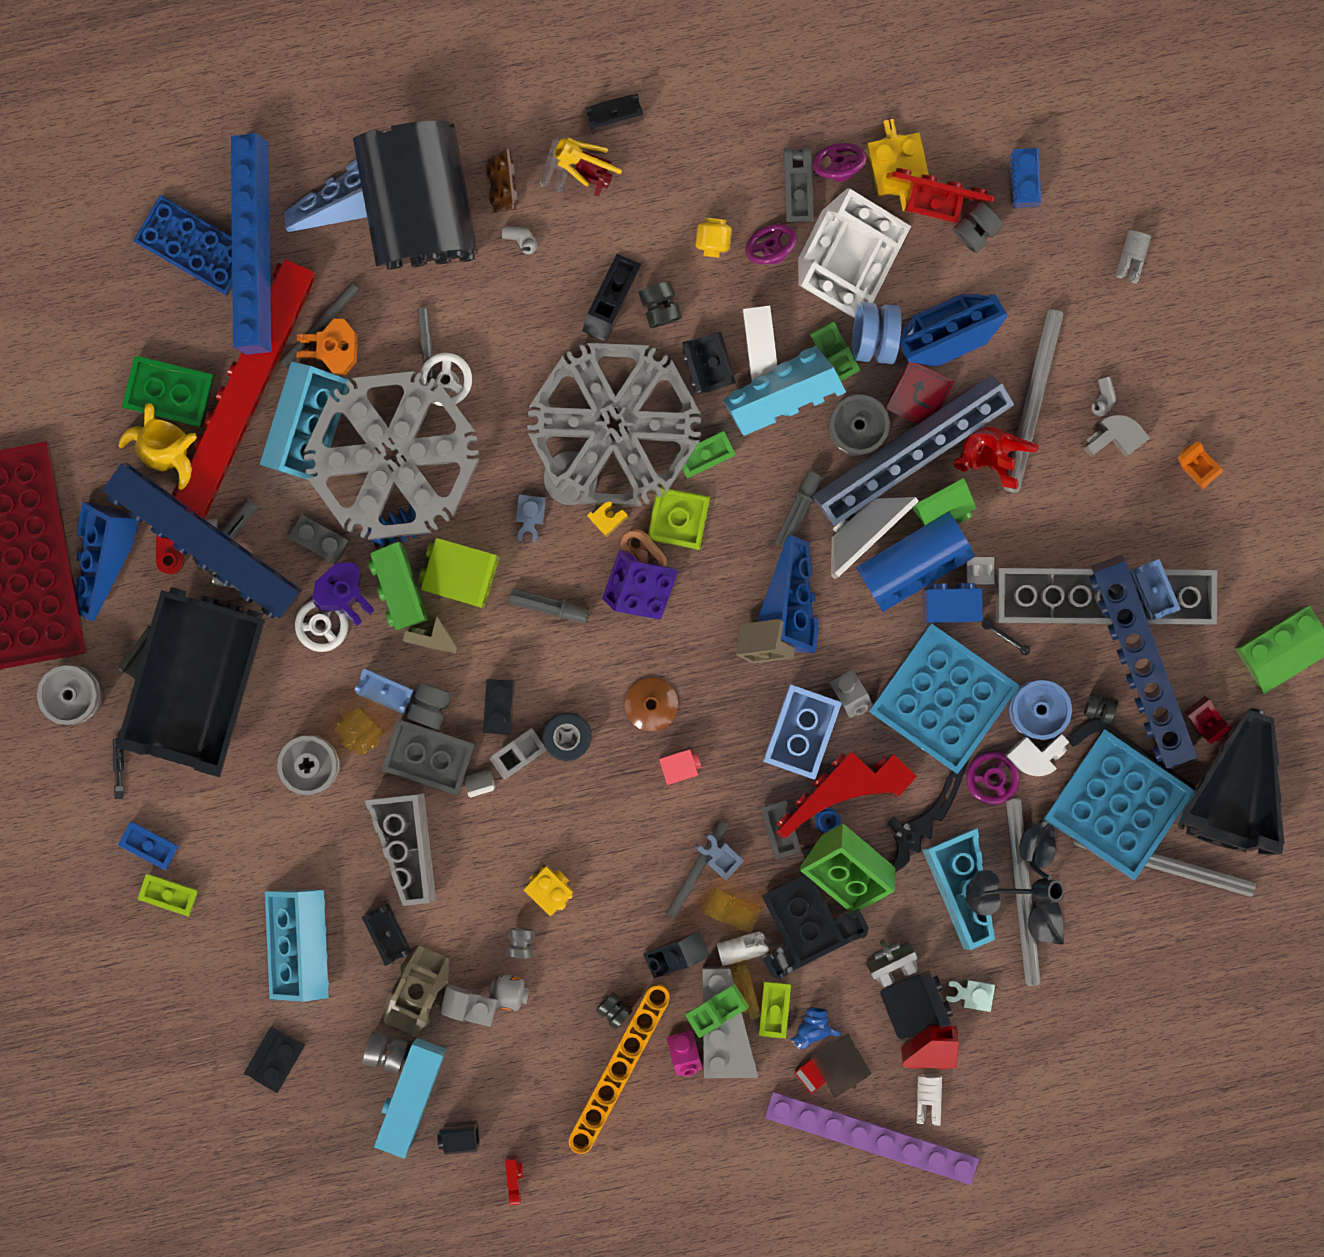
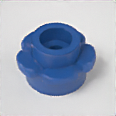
M826 808L815 816L817 822L815 826L821 833L828 832L841 825V816L833 808ZM827 818L831 820L829 824L825 822Z

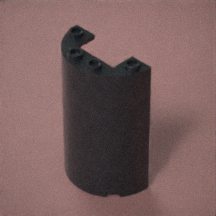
M170 587L169 592L164 590L160 592L116 748L140 755H151L192 767L195 771L220 778L266 619H263L264 613L251 609L244 613L242 612L244 608L242 606L228 603L227 607L217 605L218 599L202 595V599L199 600L185 596V590Z

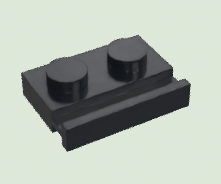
M271 1026L246 1068L244 1075L253 1078L256 1082L278 1093L305 1045Z

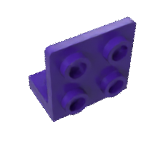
M619 550L602 600L616 612L661 619L678 571L671 567L640 562L630 552Z

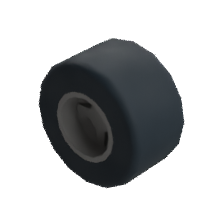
M569 712L557 714L550 719L543 732L544 747L551 756L562 761L576 760L584 755L590 746L592 738L590 727L585 719Z

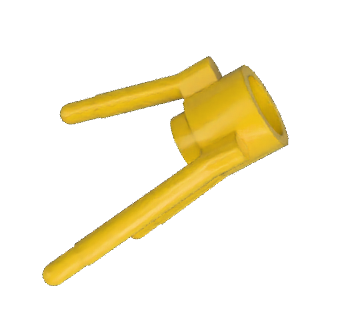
M567 137L566 139L562 138L555 148L554 157L559 159L557 165L565 168L585 186H589V182L570 165L572 163L577 164L580 159L615 173H622L620 168L582 153V149H580L607 153L608 149L605 147L579 142Z

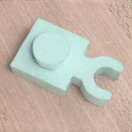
M967 980L966 987H962L956 981H948V986L957 988V994L954 996L946 995L945 999L947 1001L957 1002L960 999H964V1008L991 1012L995 989L994 984Z

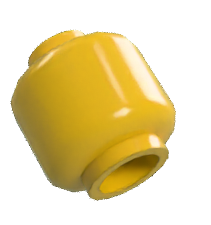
M705 218V221L700 222L697 226L696 248L704 251L703 256L719 258L720 252H727L730 249L731 226L727 225L726 220Z

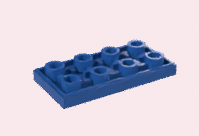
M160 195L133 242L228 296L232 289V236Z

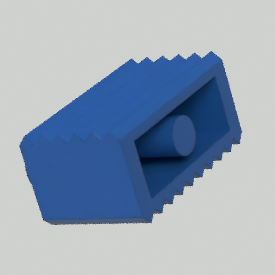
M1039 148L1014 149L1009 156L1011 159L1009 162L1011 164L1010 169L1012 170L1010 172L1012 175L1010 178L1012 180V188L1010 190L1013 191L1011 194L1013 196L1011 199L1013 204L1011 206L1013 208L1038 207L1042 202Z

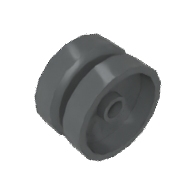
M858 394L849 396L838 403L830 416L828 430L830 439L837 449L847 455L859 457L871 454L882 445L888 436L890 422L887 411L879 401L871 396ZM861 420L864 422L862 430H857L854 427L855 421Z

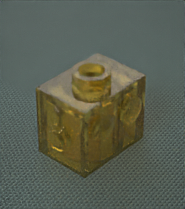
M357 706L353 711H347L342 716L343 720L337 723V727L334 729L342 737L339 740L340 743L350 752L354 749L360 756L367 755L371 749H376L380 745V739L386 734L361 706Z

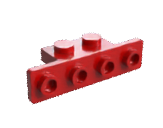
M896 168V171L888 172L886 175L887 179L910 184L905 206L906 212L954 224L959 221L964 198L986 204L993 203L995 198L994 196L987 195L988 191L985 189L972 187L970 191L962 189L963 184L947 181L946 184L937 182V177L924 174L921 175V178L911 176L912 171Z

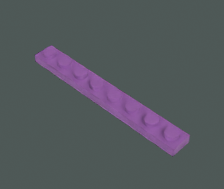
M775 1091L772 1092L765 1114L766 1119L969 1185L972 1183L979 1161L978 1157Z

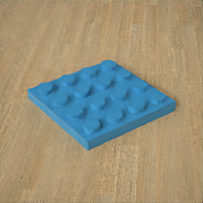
M931 623L869 712L958 774L1020 685Z
M1104 729L1044 817V820L1134 881L1194 793V790Z

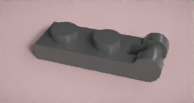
M802 147V150L784 148L786 223L814 222L811 147ZM793 161H803V167L793 168Z

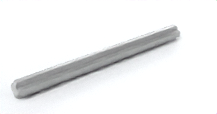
M1049 309L1047 312L1017 437L1031 442L1063 318V312L1056 309ZM1013 450L1011 458H1014L1015 469H1009L1007 476L1018 479L1019 486L1017 490L1004 487L1006 491L1013 493L1020 491L1029 452Z
M1012 798L1006 801L1015 889H1031L1028 861H1024L1020 857L1019 852L1020 839L1024 834L1022 804L1019 798ZM1016 894L1025 983L1027 986H1036L1041 983L1037 943L1028 929V917L1033 909L1031 894Z
M1073 840V845L1085 848L1084 846ZM1155 853L1152 854L1145 865L1250 897L1253 896L1256 888L1254 882Z

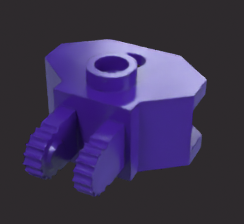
M353 562L336 563L315 581L313 600L314 605L320 612L339 611L341 614L344 613L358 626L362 621L359 615L350 608L357 602L369 615L375 611L362 596L359 589L361 572Z

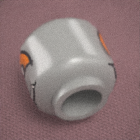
M500 974L497 979L492 980L489 997L498 1000L496 1008L515 1012L520 1009L521 1003L527 1004L530 988L525 987V981L522 977Z

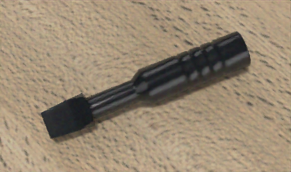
M118 738L113 739L114 798L123 799L122 771L124 770L123 749L116 748Z

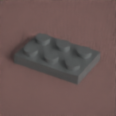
M398 719L381 771L459 795L475 743Z

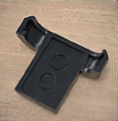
M805 874L761 895L785 941L784 945L774 949L762 958L773 978L782 980L796 969L860 938L863 939L867 936L869 927L860 909L853 910L834 919L816 883Z

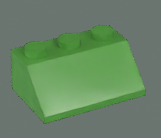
M396 542L370 553L372 557L371 560H368L370 570L373 576L378 575L381 584L377 586L381 601L386 600L389 611L385 612L389 626H395V629L399 631L428 621L429 619L404 544Z
M1310 605L1302 606L1242 643L1235 650L1261 692L1265 694L1324 657V627Z
M843 823L823 834L800 866L801 872L850 912L856 909L862 910L895 892V867Z

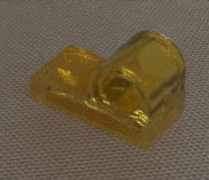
M712 886L701 911L718 921L728 923L751 934L762 909Z

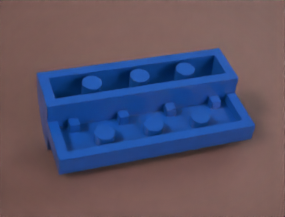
M949 511L860 564L856 569L880 609L884 612L973 559L975 555Z

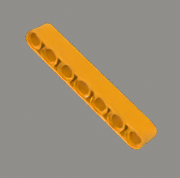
M654 983L646 990L569 1136V1146L575 1153L584 1154L592 1148L670 1000L669 990L664 984ZM662 990L665 994L664 1001L654 1003L650 999L652 991ZM649 1014L653 1019L652 1024L648 1027L640 1026L637 1022L639 1015ZM633 1037L639 1041L640 1046L637 1050L630 1051L625 1047L624 1043L628 1038ZM621 1061L626 1064L627 1071L624 1074H615L612 1070V1065L615 1062ZM602 1086H611L614 1090V1095L610 1098H603L599 1093V1089ZM595 1109L601 1113L602 1117L597 1122H591L587 1119L586 1113ZM579 1133L585 1134L589 1142L584 1146H579L574 1142L575 1135Z

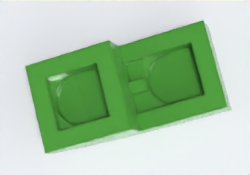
M833 320L809 333L815 346L818 347L834 367L840 381L861 371Z
M733 984L687 1012L685 1016L700 1038L721 1026L727 1020L747 1010L749 1006L737 986Z

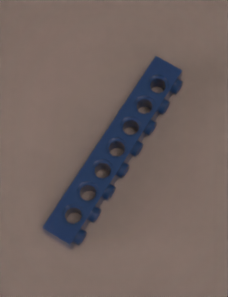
M1122 555L1092 565L1093 575H1090L1089 578L1094 591L1100 590L1103 598L1098 601L1103 616L1109 615L1112 624L1107 625L1111 638L1113 641L1118 639L1121 648L1116 650L1122 665L1127 664L1130 671L1125 676L1130 689L1136 688L1139 697L1134 700L1140 714L1145 712L1148 721L1143 723L1149 738L1154 737L1157 746L1152 747L1157 762L1163 761L1166 769L1197 758L1125 559ZM1111 585H1121V590L1117 594L1111 595L1108 593ZM1120 610H1130V614L1127 618H1117V614ZM1129 635H1139L1137 642L1133 644L1126 643ZM1139 659H1148V663L1145 667H1135V664ZM1149 683L1157 684V688L1153 692H1145V686ZM1157 708H1166V712L1162 716L1156 717L1153 715ZM1166 732H1175L1171 740H1162Z

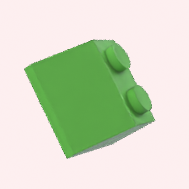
M963 478L918 502L912 509L921 526L924 527L949 511L960 524L973 517L971 511L976 509V506Z

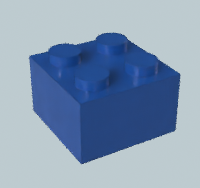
M975 583L956 584V589H948V584L929 585V590L923 591L924 623L983 621L982 588H975Z

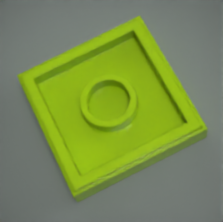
M659 487L662 491V497L658 498L657 494L655 496L648 536L652 541L700 550L710 497L669 489L665 493L663 487Z

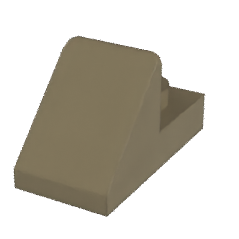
M436 616L432 637L427 636L428 630L415 627L412 628V632L405 631L403 642L454 654L458 653L457 645L439 616Z

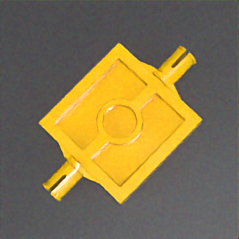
M894 119L883 121L887 137L879 141L867 143L866 148L877 197L886 195L900 196L902 211H905L910 184L887 179V173L896 171V168L912 171L911 176L921 178L922 174L929 175L920 132L909 135L897 134Z

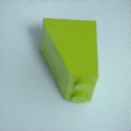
M438 538L435 539V543L430 542L426 553V558L430 560L427 569L422 568L418 584H422L421 590L485 609L500 557Z

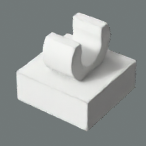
M974 557L966 562V583H975V585L995 584L994 557Z

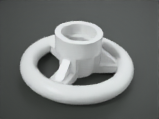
M452 353L436 354L429 358L420 370V373L423 375L421 385L427 386L429 384L427 383V375L430 368L434 364L443 361L442 371L438 374L437 379H435L436 386L433 390L437 388L439 382L446 392H457V395L451 397L453 402L457 404L467 396L471 389V370L465 360L458 355ZM452 362L457 364L463 372V387L459 384L458 376L451 371ZM444 376H450V382L447 385L442 383ZM433 402L435 405L443 406L439 402Z
M311 600L304 604L297 613L295 619L297 637L304 646L313 651L326 652L333 650L344 641L348 633V617L344 613L341 614L339 611H335L339 616L341 624L337 637L331 631V620L329 617L332 611L316 614L308 623H303L305 615L316 607L314 600ZM319 620H324L326 623L323 630L317 628ZM311 631L318 636L324 635L329 643H315L304 632Z

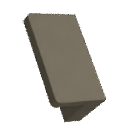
M775 619L742 624L740 626L735 655L756 664L793 659L795 648L781 641L784 621Z

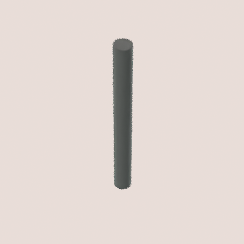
M351 283L305 334L322 332L360 289ZM298 341L279 362L288 369L291 362L297 359L296 352L305 350L312 342L301 343Z
M722 820L718 822L711 834L717 840V845L729 827V824ZM709 840L707 841V843H706V845L704 846V848L708 847V845H709ZM700 853L666 914L676 918L707 864L704 861L710 855Z

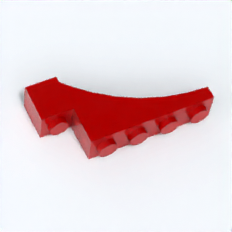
M852 751L847 753L846 756L841 753L831 764L834 769L828 775L822 773L813 783L816 788L811 794L808 795L805 792L795 802L798 808L791 815L786 812L776 823L779 828L775 833L782 839H786L813 815L844 800L877 794H891L894 798L898 797L917 776L894 754L888 758L883 755L873 766L876 770L873 772Z

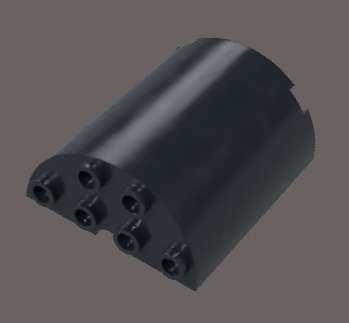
M449 121L410 122L392 125L391 131L382 132L375 129L353 137L376 267L386 266L387 270L402 268L403 264L411 263V267H421L427 265L429 261H435L436 265L451 263V259L459 258V262L475 260L478 249L455 124H449Z

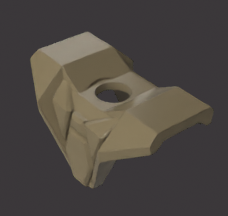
M417 945L401 964L402 978L395 993L387 995L383 1015L384 1024L398 1028L411 1036L416 1035L430 1024L429 1012L436 996L449 983V959L420 945ZM417 983L424 988V995L420 999L410 997L408 989L412 984Z

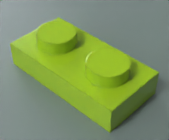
M147 873L137 900L189 917L199 890Z
M764 981L759 1036L786 1039L791 992L790 983Z

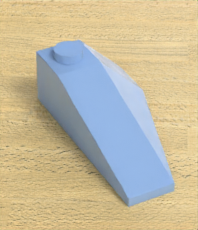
M357 159L345 166L347 171L336 180L331 177L325 181L326 186L317 194L309 193L284 212L285 229L288 232L367 217Z

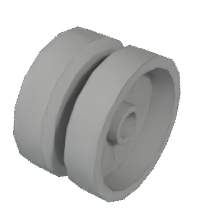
M64 665L53 668L43 676L38 685L37 700L39 708L48 719L58 724L73 725L86 722L96 715L102 705L103 689L101 682L92 671L81 666ZM72 691V699L67 698V692Z
M305 735L292 739L282 748L278 757L277 771L281 781L289 790L300 795H313L327 790L336 781L340 772L341 759L337 749L329 740L318 735ZM306 761H314L315 767L310 768V770L307 769L305 766Z

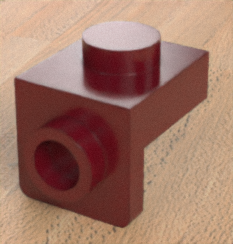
M582 151V153H585V154H587V155H590V156H592V157H594V158H597V159H599V160H601V161H604V162L609 163V164L612 163L611 161H608V160H606V159H603V158H600V157H598V156H595V155H592V154H590V153H587V152ZM580 159L575 167V170L589 183L596 185L595 196L599 197L603 188H609L613 177L609 170L583 159Z
M1206 696L1184 711L1197 733L1209 744L1220 740L1231 729L1230 725L1222 719L1210 699Z

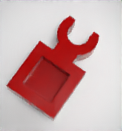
M517 1155L506 1156L505 1167L509 1206L520 1205L519 1179H524L523 1162L518 1163Z

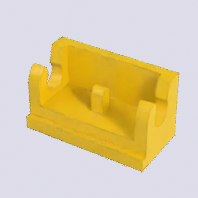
M612 502L604 503L594 513L590 512L587 515L606 538L628 519V515L623 510L617 512L612 517L614 513L609 511L613 507Z

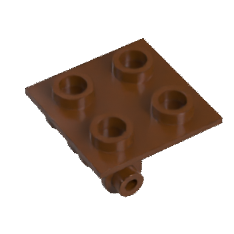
M505 149L489 158L486 165V174L491 182L489 201L493 205L494 213L504 208L506 211L516 210V204H518L517 190H514L517 186L513 184L516 177L512 176L515 174L514 160H511L509 149Z

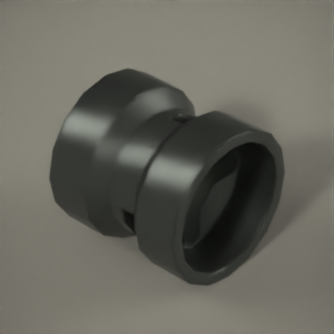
M1091 691L1084 709V716L1091 719L1097 717L1100 718L1101 722L1111 724L1117 710L1118 699L1113 697L1104 698L1100 693Z
M613 991L595 1011L601 1017L606 1016L608 1024L615 1030L633 1010L628 1005L620 1003L619 996Z

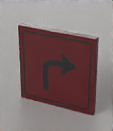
M908 362L884 408L919 424L941 409L955 381L918 363Z

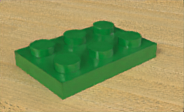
M134 355L121 408L144 413L145 405L150 403L154 406V416L202 428L214 375Z

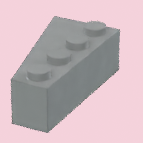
M702 966L703 1002L734 984L729 966ZM742 1012L703 1036L704 1078H758Z

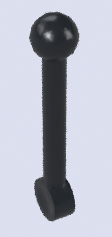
M985 619L982 621L983 629H990L1019 649L1022 655L1026 656L1030 653L1029 646L1021 645L993 626L991 620Z

